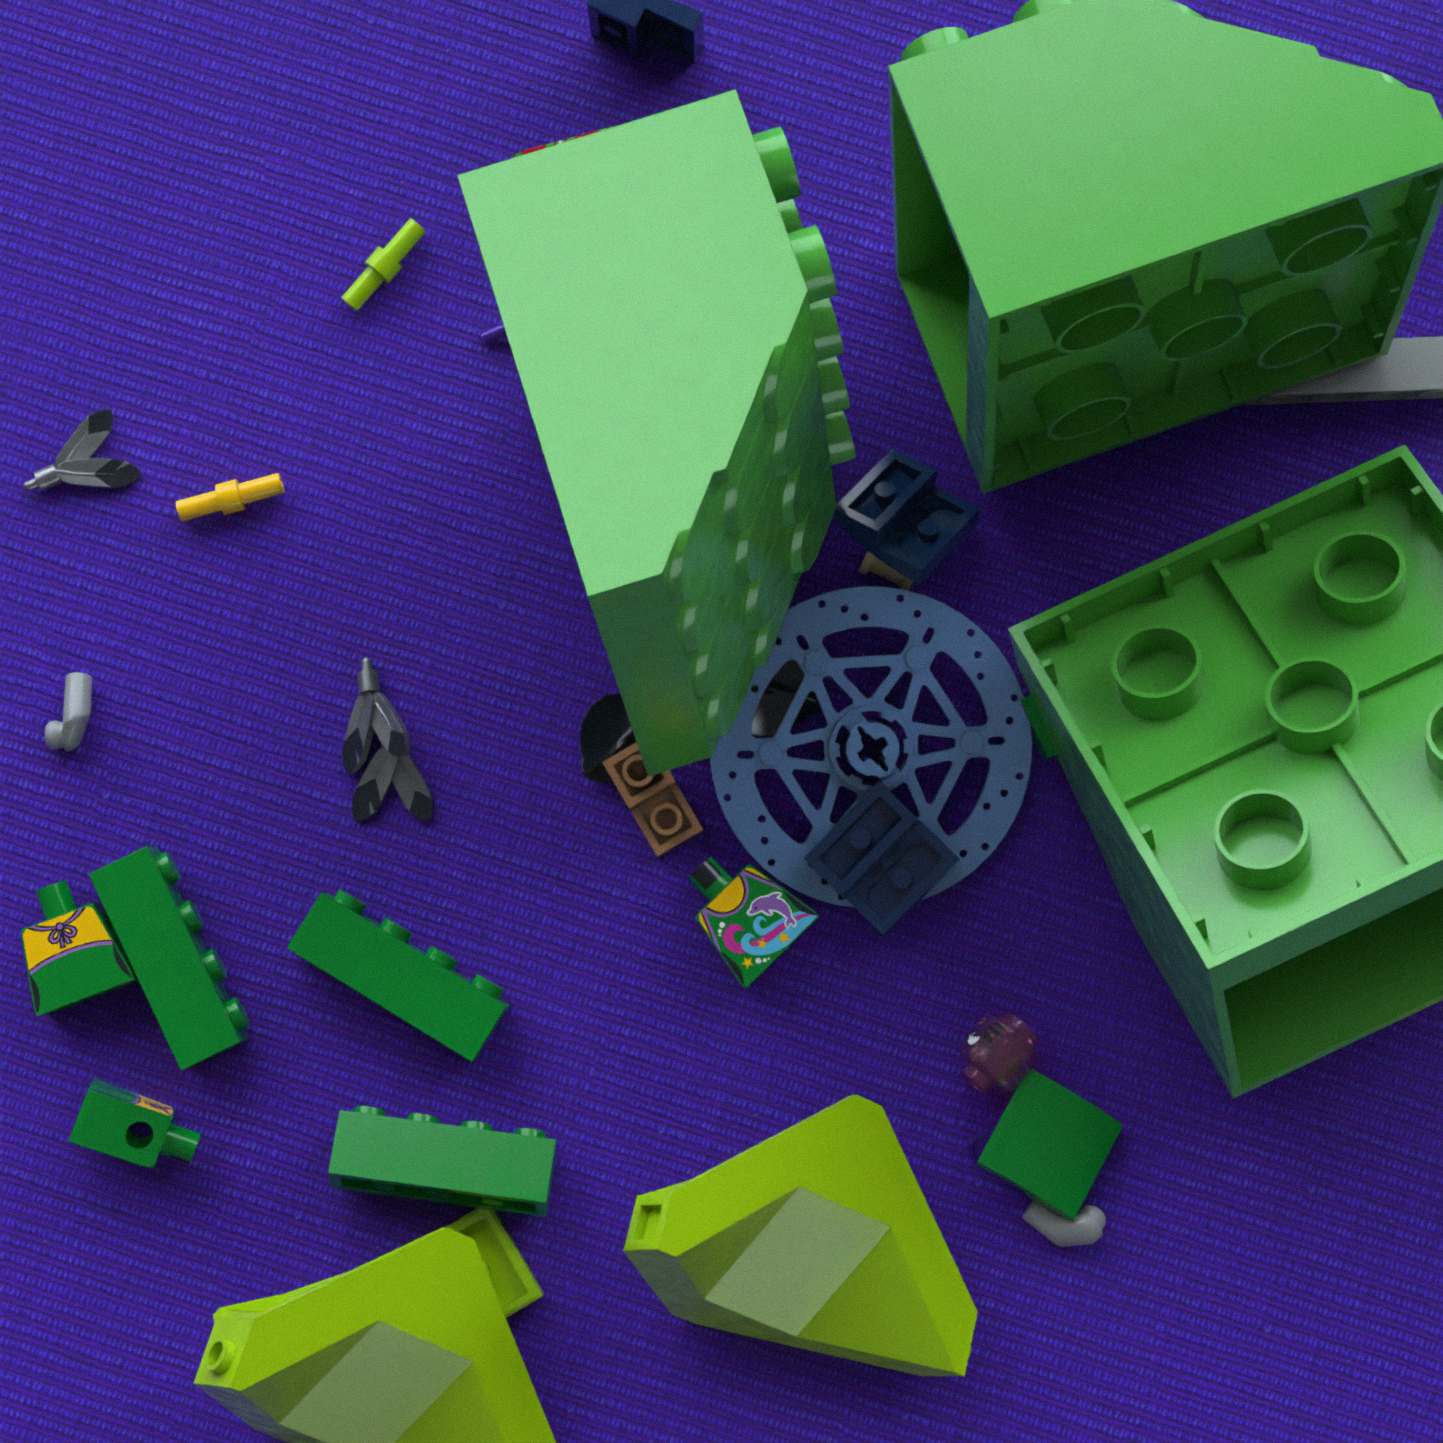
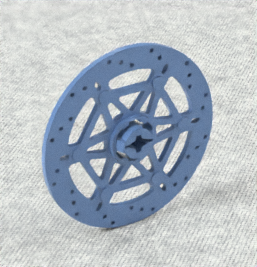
M876 586L844 588L817 595L789 608L777 638H781V644H774L766 665L756 667L733 726L727 735L719 738L713 756L710 757L712 778L717 798L734 834L747 852L779 881L817 900L839 906L854 907L846 898L839 899V893L828 882L823 884L821 882L823 877L813 867H810L804 859L837 824L830 821V815L838 788L844 786L857 793L856 799L839 819L840 821L876 784L862 783L863 779L851 772L846 776L840 769L836 760L837 757H840V744L835 741L839 729L844 725L846 734L843 738L842 751L846 761L856 771L867 776H876L889 791L902 783H906L919 813L917 818L961 859L923 899L938 894L960 882L977 869L1003 840L1019 811L1029 780L1032 759L1031 727L1020 702L1024 695L1006 658L994 642L963 614L926 595L904 589ZM898 595L903 596L902 602L897 601L896 597ZM820 600H823L825 602V606L823 608H820L818 606V602ZM843 605L847 607L845 613H842L840 610ZM915 610L920 612L918 618L914 617ZM866 614L867 620L862 621L861 615ZM859 627L891 628L904 631L908 635V640L902 652L895 655L831 658L822 644L823 638L829 634ZM932 628L933 634L929 642L924 643L922 639L926 630ZM969 629H972L974 632L972 636L967 634ZM798 635H802L808 643L807 650H803L797 642L796 637ZM943 651L949 655L972 681L985 709L987 721L984 725L966 726L931 673L930 665L938 652ZM976 651L980 652L979 658L974 657ZM788 660H795L803 671L804 678L773 737L755 738L752 735V724L757 706L765 689L774 675ZM888 666L890 668V672L870 698H866L843 674L846 668ZM908 671L912 675L903 707L897 709L885 703L884 698L903 673ZM978 673L983 674V678L981 680L977 679ZM826 676H830L852 699V704L840 712L834 711L822 682ZM753 685L758 686L757 692L751 691ZM923 685L927 686L949 720L947 726L912 721L919 692ZM813 691L825 716L827 725L822 728L791 734L790 729L808 693ZM1013 694H1016L1017 700L1015 701L1011 700V696ZM862 712H879V717L891 723L895 720L901 726L905 738H901V751L906 754L899 770L895 765L899 756V742L896 734L883 723L876 720H866ZM1007 717L1012 718V722L1010 724L1006 723ZM858 726L862 732L868 734L874 740L882 737L884 742L880 744L878 751L881 755L879 758L884 764L883 768L878 762L873 761L867 755L859 758L857 753L862 750L863 743L860 740L862 737L857 730ZM922 734L953 738L954 746L919 755L917 737ZM991 737H1003L1004 739L1001 744L990 745L988 743V739ZM822 740L824 743V759L821 761L787 756V749L789 747ZM750 750L754 753L751 758L737 757V753L740 751ZM986 757L989 760L988 773L977 803L966 820L953 834H945L937 822V818L966 761L969 758ZM950 761L951 766L933 801L927 803L916 778L915 769ZM776 769L812 824V829L803 843H797L790 838L769 814L756 787L754 773L757 770ZM794 769L823 772L830 775L820 809H814L792 775ZM731 771L736 773L734 778L729 777ZM1017 773H1022L1021 779H1016ZM1002 790H1006L1007 794L1005 796L1000 795ZM725 794H730L731 799L729 801L724 800ZM985 803H989L988 809L983 808ZM761 815L765 816L763 822L758 821V817ZM767 837V843H762L761 838ZM987 843V849L983 850L981 848L982 844ZM961 850L966 851L965 856H960L959 853ZM774 859L775 863L768 865V860Z

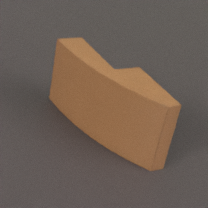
M637 742L602 762L658 858L704 832L669 770L648 777Z

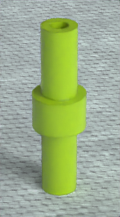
M410 218L384 249L378 246L364 262L368 267L344 293L341 299L357 312L383 281L389 284L403 268L400 262L426 231Z

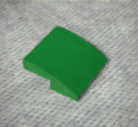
M1028 1067L979 1157L977 1166L1024 1190L1025 1196L1074 1221L1123 1128V1124L1087 1100Z

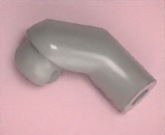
M74 672L65 676L63 721L52 720L45 727V742L50 749L58 750L64 748L68 752L81 744L91 714L92 677L90 675Z
M1033 1200L1022 1215L1026 1222L1059 1247L1091 1245L1103 1235L1102 1229L1106 1225L1104 1213L1093 1205H1086L1083 1209L1079 1210L1074 1221Z

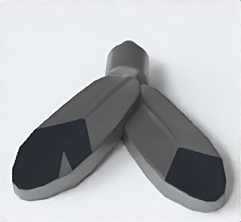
M102 409L89 415L78 426L58 454L55 466L51 464L33 472L35 478L26 481L23 484V489L30 492L40 487L42 491L61 484L62 481L80 486L118 488L139 480L141 473L136 466L125 460L92 458L112 430L113 413L108 409Z
M368 657L361 660L362 671L357 673L359 696L355 702L343 744V765L348 773H356L366 761L374 731L385 749L394 756L405 758L410 752L408 731L390 701L380 692L378 671L372 669V661Z
M385 747L380 748L370 761L356 787L352 798L353 817L356 821H363L377 812L393 782L408 811L418 819L429 820L433 815V797L426 781L409 753L405 758L396 757L389 753Z

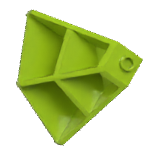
M858 1094L850 1095L690 1180L643 1195H637L623 1252L672 1315L697 1325L918 1376H965L978 1311L881 1105Z
M445 1227L334 1277L284 1294L220 1307L213 1314L214 1326L193 1383L253 1429L290 1443H556L474 1239Z

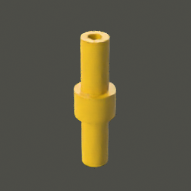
M279 473L243 483H238L237 479L216 484L214 491L176 501V508L182 522L222 511L224 515L245 510V504L283 494L285 490Z

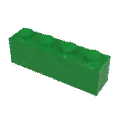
M145 846L89 873L90 879L180 1069L192 1068L249 1040L244 1030L250 1026L247 1013L237 997L229 999L221 982L222 979L227 978L225 967L215 949L212 948L207 951L198 931L204 929L203 921L194 903L191 900L184 902L175 885L176 882L181 880V875L169 852L166 851L161 854L158 847Z
M341 889L338 890L335 896L330 893L321 892L287 949L469 1061H475L510 1005L500 998L505 990L478 973L473 981L458 973L454 969L459 961L435 946L431 945L426 953L409 943L408 941L413 933L393 920L385 917L380 925L362 913L367 905Z
M357 1106L354 1108V1112L339 1111L328 1175L331 1187L336 1189L547 1217L556 1158V1139L547 1138L545 1132L532 1128L515 1129L513 1134L493 1131V1126L480 1121H463L461 1126L440 1124V1120L437 1117L428 1114L412 1113L408 1115L407 1119L386 1116V1112L379 1108Z

